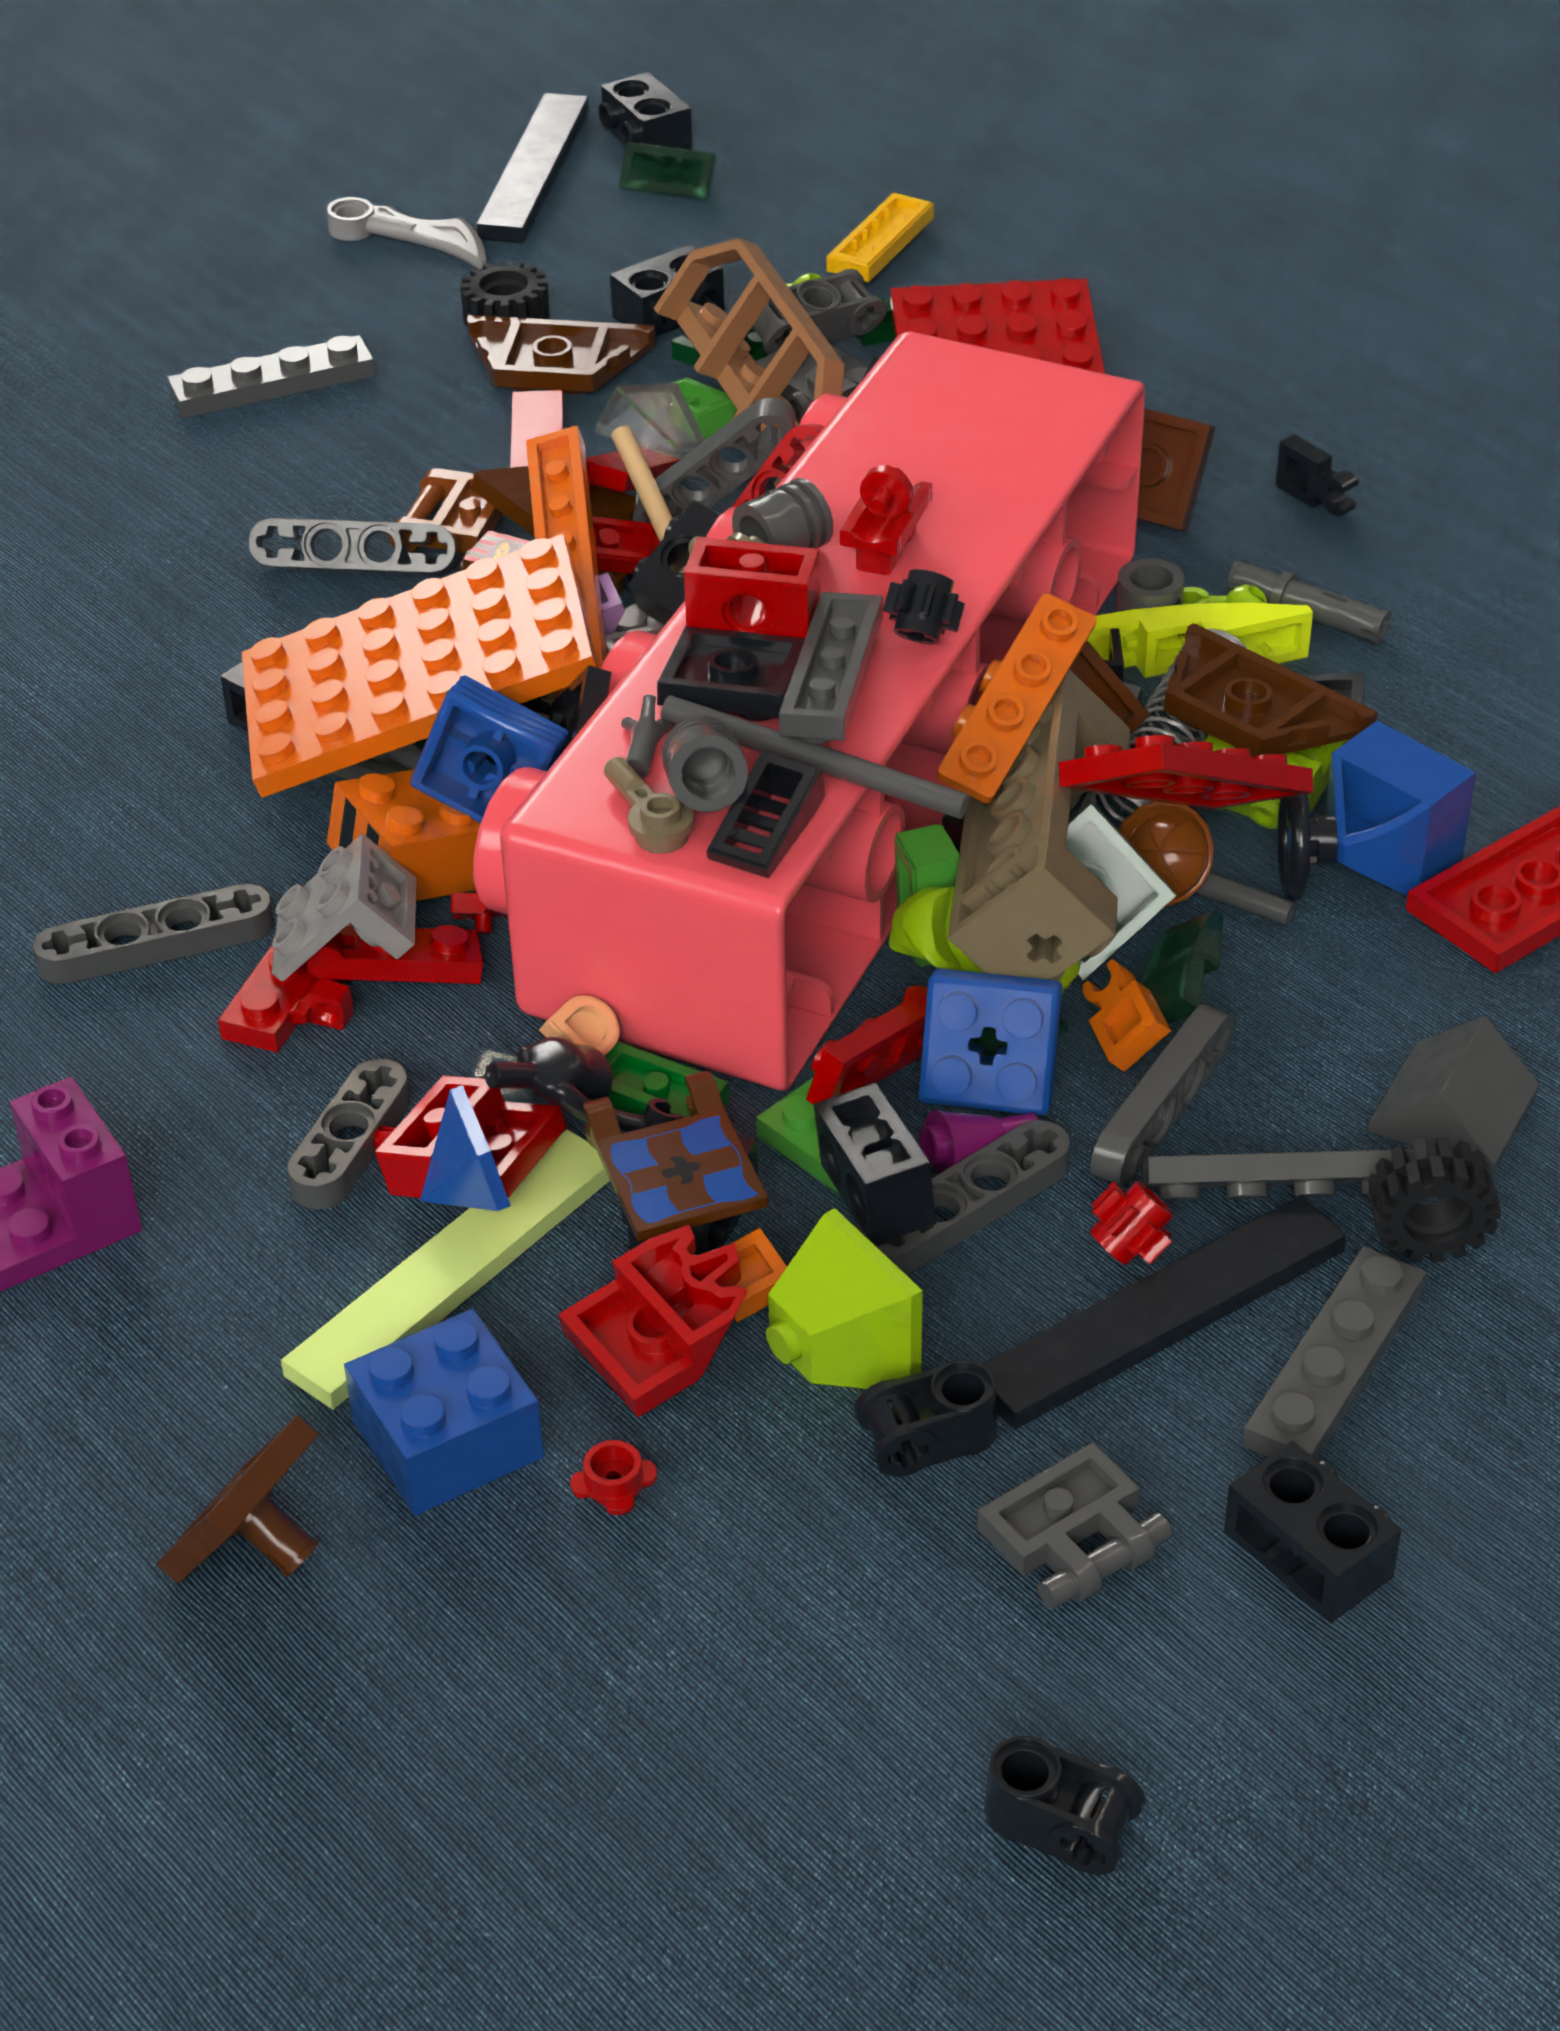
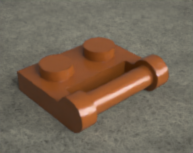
M432 468L427 471L419 486L420 493L405 517H401L395 522L441 525L455 535L459 542L460 554H465L467 550L475 546L488 530L493 531L503 513L472 491L474 473ZM444 502L434 519L428 520L437 504ZM411 532L404 533L407 552L414 551L417 546L447 550V545L440 543L437 535H432L430 544L418 545L409 542ZM388 534L389 541L395 548V542L392 536Z

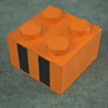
M415 768L413 770L388 774L370 773L357 779L335 782L327 844L332 850L339 846L346 848L361 834H364L417 878L416 901L448 896L451 893L475 891L473 855L480 823L474 821L469 815L413 788L410 780Z

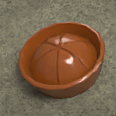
M1155 801L1138 807L1122 822L1119 831L1174 889L1176 897L1166 906L1187 900L1203 886L1212 869L1214 843L1209 826L1196 810L1184 805Z

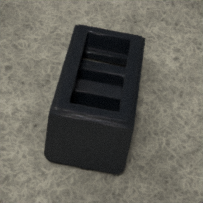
M761 751L748 775L743 793L730 807L706 851L707 858L769 878L811 821L825 797L822 769ZM771 795H776L790 801L786 804L770 799ZM760 810H763L772 814L779 815L781 817L779 820H776L770 817L760 815L758 813ZM748 826H753L772 832L769 838L746 829ZM739 841L763 850L761 854L734 845Z

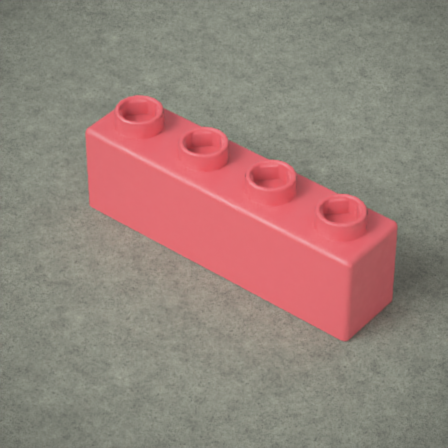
M904 332L896 337L849 397L827 393L820 395L810 404L799 426L819 424L824 426V428L815 439L800 441L805 452L795 464L788 465V468H790L789 472L776 488L796 478L807 479L819 489L830 507L833 518V535L830 542L817 548L819 549L820 595L821 592L883 596L884 607L890 582L902 584L903 579L908 578L910 570L921 569L936 572L954 581L952 593L958 594V601L965 603L958 631L945 630L944 635H940L939 643L934 645L909 641L896 635L893 632L896 621L890 620V613L883 611L882 623L845 740H831L817 744L958 790L938 780L936 777L939 765L956 739L952 736L954 726L967 703L976 706L983 694L979 692V687L988 667L994 659L1003 661L1042 594L1049 593L1096 616L1117 585L1118 572L1133 559L1136 546L1145 407V386L1142 382L925 334ZM879 465L899 468L908 477L912 485L922 481L932 483V500L918 521L916 532L911 541L905 543L897 556V564L890 575H880L858 570L856 568V548L840 546V529L861 497L859 490L861 481L871 468ZM736 507L728 508L716 519L706 538L726 540L733 534L732 516ZM684 601L657 635L636 630L627 632L615 642L600 668L612 672L607 698L548 771L533 767L518 768L500 783L487 805L479 826L473 855V880L479 900L488 909L508 915L516 1003L522 1012L547 1021L568 1000L581 995L593 996L607 1003L615 1012L620 1027L617 1041L784 1092L789 1090L890 935L894 912L897 910L894 845L896 833L934 824L942 825V818L945 814L823 773L824 799L811 821L769 878L707 858L706 851L732 804L720 811L701 812L692 809L694 812L693 829L688 834L687 842L680 849L669 853H652L642 849L628 828L627 818L632 807L606 778L604 767L614 757H623L626 760L631 743V734L621 726V721L625 717L639 720L644 695L650 694L656 697L655 721L661 719L663 706L657 705V682L686 626ZM726 713L779 731V718L753 721L741 717L740 714ZM671 729L657 744L649 774L642 779L654 793H668L675 796L664 770L662 759L666 736L672 731ZM740 746L747 761L749 775L761 752ZM771 795L770 799L786 804L790 801L776 795ZM760 810L758 813L760 815L770 817L776 820H779L781 817L779 815L772 814L763 810ZM748 826L746 829L769 838L772 832L753 826ZM739 841L734 845L761 854L763 850Z

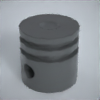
M796 478L736 507L732 516L733 533L740 532L748 537L754 535L766 544L819 548L831 540L833 535V518L830 507L819 489L807 479Z
M1143 558L1125 564L1118 572L1116 612L1182 605L1184 573L1173 563L1155 558Z
M707 716L688 718L677 724L666 736L662 749L663 767L675 796L688 808L701 812L720 811L733 804L743 793L748 779L747 761L732 730L720 720Z

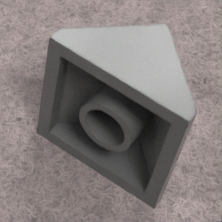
M1483 1016L1415 1044L1371 1117L1368 1132L1413 1147V1140L1422 1138L1425 1139L1426 1147H1435L1436 1137H1449L1452 1149L1459 1140L1470 1143L1472 1152L1479 1149L1485 1155L1486 1162L1490 1164L1493 1175L1538 1093L1539 1083L1489 1019Z

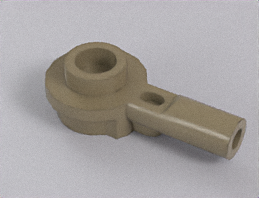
M623 757L610 759L604 767V775L632 807L627 818L628 828L635 837L637 844L642 849L652 853H669L684 846L688 840V834L693 829V810L671 794L654 793Z

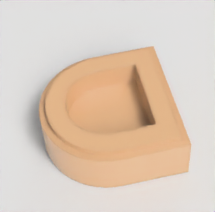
M581 995L568 1000L544 1023L539 1031L546 1038L558 1036L569 1039L575 1044L593 1046L605 1056L616 1044L619 1038L620 1027L615 1012L607 1003L593 996Z

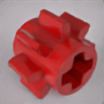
M1136 1181L1126 1193L1115 1182H1112L1091 1204L1094 1208L1092 1210L1093 1214L1100 1220L1090 1229V1233L1110 1255L1126 1266L1138 1254L1151 1265L1173 1242L1170 1238L1172 1234L1165 1228L1167 1223L1174 1217L1173 1212L1152 1190L1140 1181Z

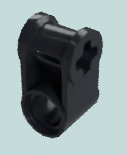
M956 1360L941 1367L904 1378L881 1381L861 1393L855 1402L854 1413L860 1426L870 1431L875 1440L874 1457L880 1471L888 1476L895 1477L911 1475L922 1470L924 1467L961 1456L975 1455L988 1449L995 1441L997 1434L996 1383L992 1372L977 1361ZM888 1401L894 1402L892 1413L887 1404ZM901 1444L905 1451V1454L903 1455L898 1453V1451L901 1448Z
M1016 1736L1001 1742L991 1755L984 1803L986 1821L993 1831L1007 1840L1020 1842L1061 1859L1069 1866L1088 1874L1106 1875L1114 1871L1121 1857L1118 1842L1128 1821L1139 1816L1145 1804V1795L1139 1784L1128 1774L1117 1768L1095 1764L1055 1748L1039 1738ZM1013 1787H1025L1032 1791L1016 1790ZM1103 1790H1107L1109 1792V1795L1106 1800L1102 1798ZM1088 1839L1092 1841V1848L1086 1847Z

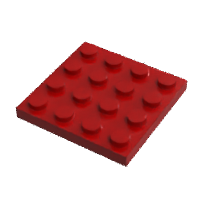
M1060 278L1042 281L1014 280L1002 283H961L958 285L941 286L914 285L891 288L890 305L895 339L904 332H915L1105 374L1087 278Z

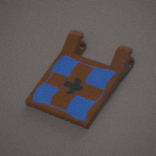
M710 1071L685 1076V1085L690 1093V1096L686 1098V1107L690 1116L621 1134L609 1097H602L583 1103V1111L588 1120L585 1123L586 1137L590 1145L597 1150L637 1242L686 1225L695 1227L768 1207V1196L723 1107L715 1079Z

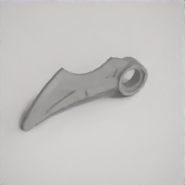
M356 197L334 200L327 207L329 234L339 240L357 241L376 234L434 248L455 256L477 269H482V265L486 264V253L480 237L462 217L444 220L419 219L403 214L392 205L373 206L368 200Z

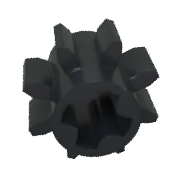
M913 569L909 571L908 578L903 579L902 584L890 582L883 611L890 613V620L896 621L893 632L909 641L928 645L938 644L940 635H944L945 630L957 632L965 603L958 601V594L952 593L954 581L936 572Z

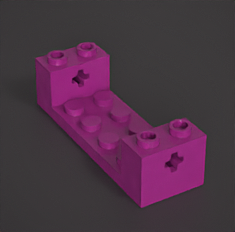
M72 1076L9 1101L23 1159L0 1168V1292L142 1231L126 1154Z

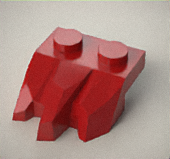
M690 1225L652 1237L612 1261L615 1280L558 1314L562 1332L638 1418L692 1385L704 1374L748 1290L740 1286H735L741 1280L740 1260L735 1242L700 1255H695V1236Z

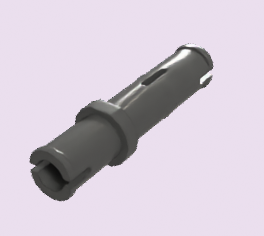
M1242 559L1236 560L1229 571L1227 582L1230 583L1226 586L1228 593L1236 586L1245 584L1256 586L1264 592L1267 603L1308 605L1313 611L1312 621L1372 641L1376 645H1380L1388 633L1391 622L1386 620L1391 619V611L1382 610L1347 598L1341 594L1298 581V576L1295 573L1284 570L1281 574L1246 563Z

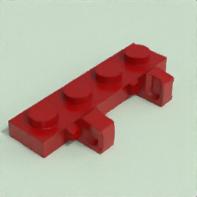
M271 945L218 1019L221 1039L278 1053L297 1024L309 1022L343 1031L353 1016V1000L349 986L324 977L316 978L307 969L306 962L286 980L280 981L272 974L274 948Z

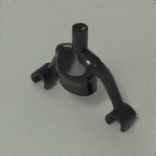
M558 1036L549 1037L531 1046H523L518 1051L517 1062H490L485 1070V1081L488 1087L530 1089L549 1103L560 1106L571 1115L586 1122L588 1120L583 1111V1103L602 1097H609L613 1078L608 1060L598 1049L589 1045L575 1044L569 1039ZM658 1098L648 1101L644 1116L614 1109L620 1130L627 1132L683 1118L680 1114H670V1104L665 1099Z

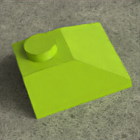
M834 1208L823 1214L768 1293L769 1326L766 1328V1338L774 1355L784 1364L791 1363L811 1384L868 1389L870 1386L884 1380L900 1379L921 1373L923 1290Z

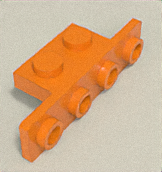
M1049 593L1042 594L1003 661L994 659L988 667L979 687V692L983 694L976 706L967 703L962 710L952 731V736L956 739L938 767L936 774L938 780L969 794L983 803L989 804L993 801L1091 635L1097 621L1094 615Z

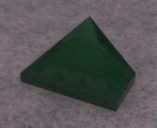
M627 142L618 187L623 190L708 201L716 155L709 152Z

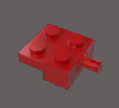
M443 1075L397 1127L381 1125L379 1126L380 1130L377 1129L375 1131L373 1140L374 1148L376 1149L375 1154L390 1195L421 1198L450 1089L463 1085L492 1153L508 1198L567 1128L560 1106L506 1102L503 1099L500 1088L488 1087L485 1079Z

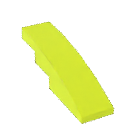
M1252 602L1198 603L1131 609L1096 615L1095 627L1087 641L1103 660H1108L1110 629L1119 628L1124 668L1136 666L1143 677L1148 678L1168 672L1169 667L1174 663L1176 656L1185 644L1187 627L1195 623L1205 629L1223 630L1234 635L1247 649L1280 664L1308 657L1313 611L1308 605Z

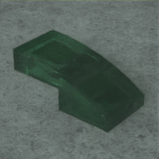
M1216 910L1167 929L1159 938L1150 954L1141 984L1151 991L1168 1024L1190 1016L1202 1004L1203 975L1221 968L1223 915Z

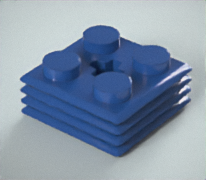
M464 675L446 693L411 777L410 784L422 793L469 815L474 821L481 823L487 805L500 783L518 768L533 767L548 771L558 759L569 733L565 728ZM488 755L493 758L496 765L487 760Z
M941 968L934 970L928 980L919 1100L930 1104L1022 1114L1033 1112L1035 1115H1046L1052 1102L1062 997L1061 982L1057 980ZM986 1027L996 1029L997 1040L1007 1042V1047L999 1048L995 1056L985 1055L983 1046L974 1043V1038H980Z

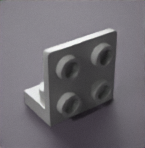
M361 834L346 848L342 846L336 847L325 857L318 869V873L303 887L300 884L294 885L278 902L275 910L277 914L276 934L272 942V947L274 948L272 974L283 982L349 923L353 925L356 933L367 944L373 947L380 946L395 959H399L415 945L417 878L364 834Z

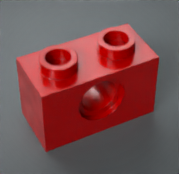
M697 537L684 570L686 626L806 638L820 598L819 549Z

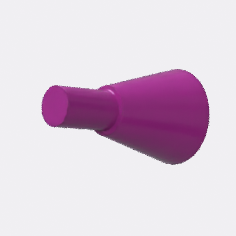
M934 1110L929 1112L924 1126L920 1128L918 1144L930 1161V1165H933L937 1173L940 1174L1019 1125L1029 1121H1037L1038 1118L1033 1112L997 1118L988 1115Z

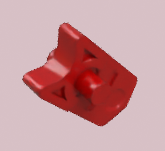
M476 889L475 893H451L450 913L453 914V919L475 920L474 930H477L478 934H491L492 917H508L507 914L488 909L479 900Z

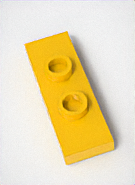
M893 192L826 256L827 272L837 274L845 269H855L862 275L864 281L870 282L934 219V203Z

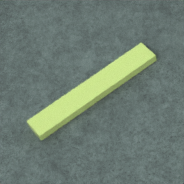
M568 1129L564 1131L508 1198L510 1207L500 1211L477 1208L466 1210L281 1359L284 1377L334 1410L349 1397L344 1363L438 1324L606 1185L610 1179L597 1150L588 1141Z

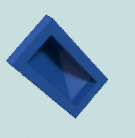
M463 1085L455 1087L449 1091L420 1201L500 1211L511 1205Z

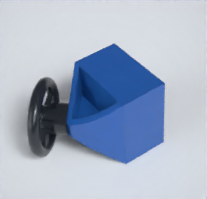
M1377 720L1332 752L1324 815H1314V818H1310L1307 794L1280 798L1278 813V863L1283 893L1290 900H1299L1303 897L1307 888L1310 864H1327L1337 861L1370 879L1408 896L1409 890L1463 860L1476 772Z

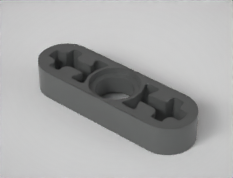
M373 1059L361 1063L350 1073L288 1161L287 1170L291 1194L299 1205L309 1209H326L341 1203L348 1196L376 1155L373 1143L375 1131L377 1129L380 1130L379 1126L381 1125L395 1127L409 1107L408 1079L406 1070L402 1065L389 1059ZM369 1094L373 1095L371 1098L372 1107L370 1106ZM350 1126H358L366 1130L364 1134L354 1139L345 1140L333 1136L338 1130ZM327 1159H329L330 1173L326 1172L328 1169Z

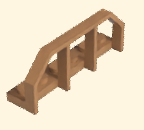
M736 238L692 250L655 305L654 310L659 315L676 320L700 354L699 359L694 365L697 373L718 380L738 410L733 418L754 402L763 398H777L790 404L781 394L809 353L817 362L814 400L820 395L827 393L842 396L845 364L758 245L741 238ZM743 260L754 274L728 315L712 303H705L701 306L690 302L696 290L713 267ZM772 299L793 330L767 368L764 369L756 364L749 354L751 348L744 338L769 300ZM761 423V431H762V430H764L766 427H768V426L765 425L764 423ZM776 423L774 426L780 429L781 425ZM777 478L775 480V482L773 483L775 487L780 483L782 479Z

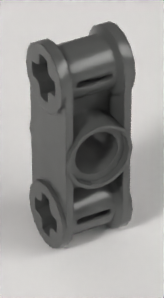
M845 269L837 274L818 279H809L799 284L788 286L828 342L869 333L881 323L886 314L885 303L880 297L872 296L864 287L862 275L855 269ZM770 299L750 330L756 331L763 340V349L770 355L782 346L793 329L772 299Z

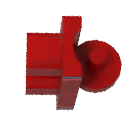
M879 465L871 468L861 481L859 489L861 497L840 529V546L856 548V568L858 570L880 575H890L897 564V556L905 543L911 541L916 532L918 521L932 500V483L922 481L912 485L908 477L899 468Z

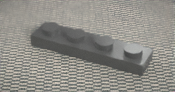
M360 335L353 337L337 336L331 338L328 342L307 347L291 346L282 349L279 353L256 358L240 357L229 364L210 368L194 367L187 369L182 374L167 378L170 395L182 419L374 377L375 368L373 357Z
M821 592L779 712V736L797 737L806 742L816 744L831 740H845L882 623L883 596Z
M1404 1149L1407 1153L1414 1151V1149ZM1391 1150L1148 1156L1141 1163V1176L1144 1185L1150 1190H1159L1160 1199L1170 1202L1199 1200L1200 1189L1226 1188L1227 1199L1246 1200L1268 1197L1267 1187L1294 1186V1197L1315 1198L1334 1196L1335 1185L1361 1184V1195L1369 1196L1368 1180L1370 1174H1377L1375 1165L1381 1158L1392 1163L1393 1160Z
M1363 1246L1244 1427L1242 1446L1269 1457L1293 1440L1313 1458L1318 1459L1423 1293L1427 1271Z

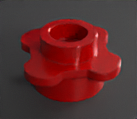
M608 1440L596 1444L586 1453L583 1460L584 1471L576 1472L572 1475L570 1486L572 1493L577 1498L584 1499L590 1497L605 1506L608 1513L623 1515L634 1508V1498L643 1487L652 1486L656 1482L657 1469L653 1462L642 1460L639 1451L633 1445L620 1440Z

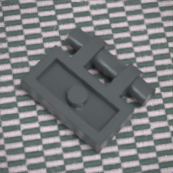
M1093 1442L977 1510L978 1531L1022 1576L1044 1563H1047L1056 1572L1037 1585L1039 1596L1050 1609H1056L1072 1598L1078 1602L1087 1599L1101 1590L1103 1579L1123 1567L1133 1570L1153 1558L1154 1548L1172 1537L1171 1526L1160 1513L1156 1512L1139 1523L1129 1514V1512L1139 1506L1140 1487ZM1099 1531L1108 1542L1085 1554L1076 1544Z

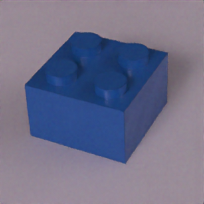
M470 1309L344 1363L352 1420L414 1516L544 1458L539 1402L474 1309Z

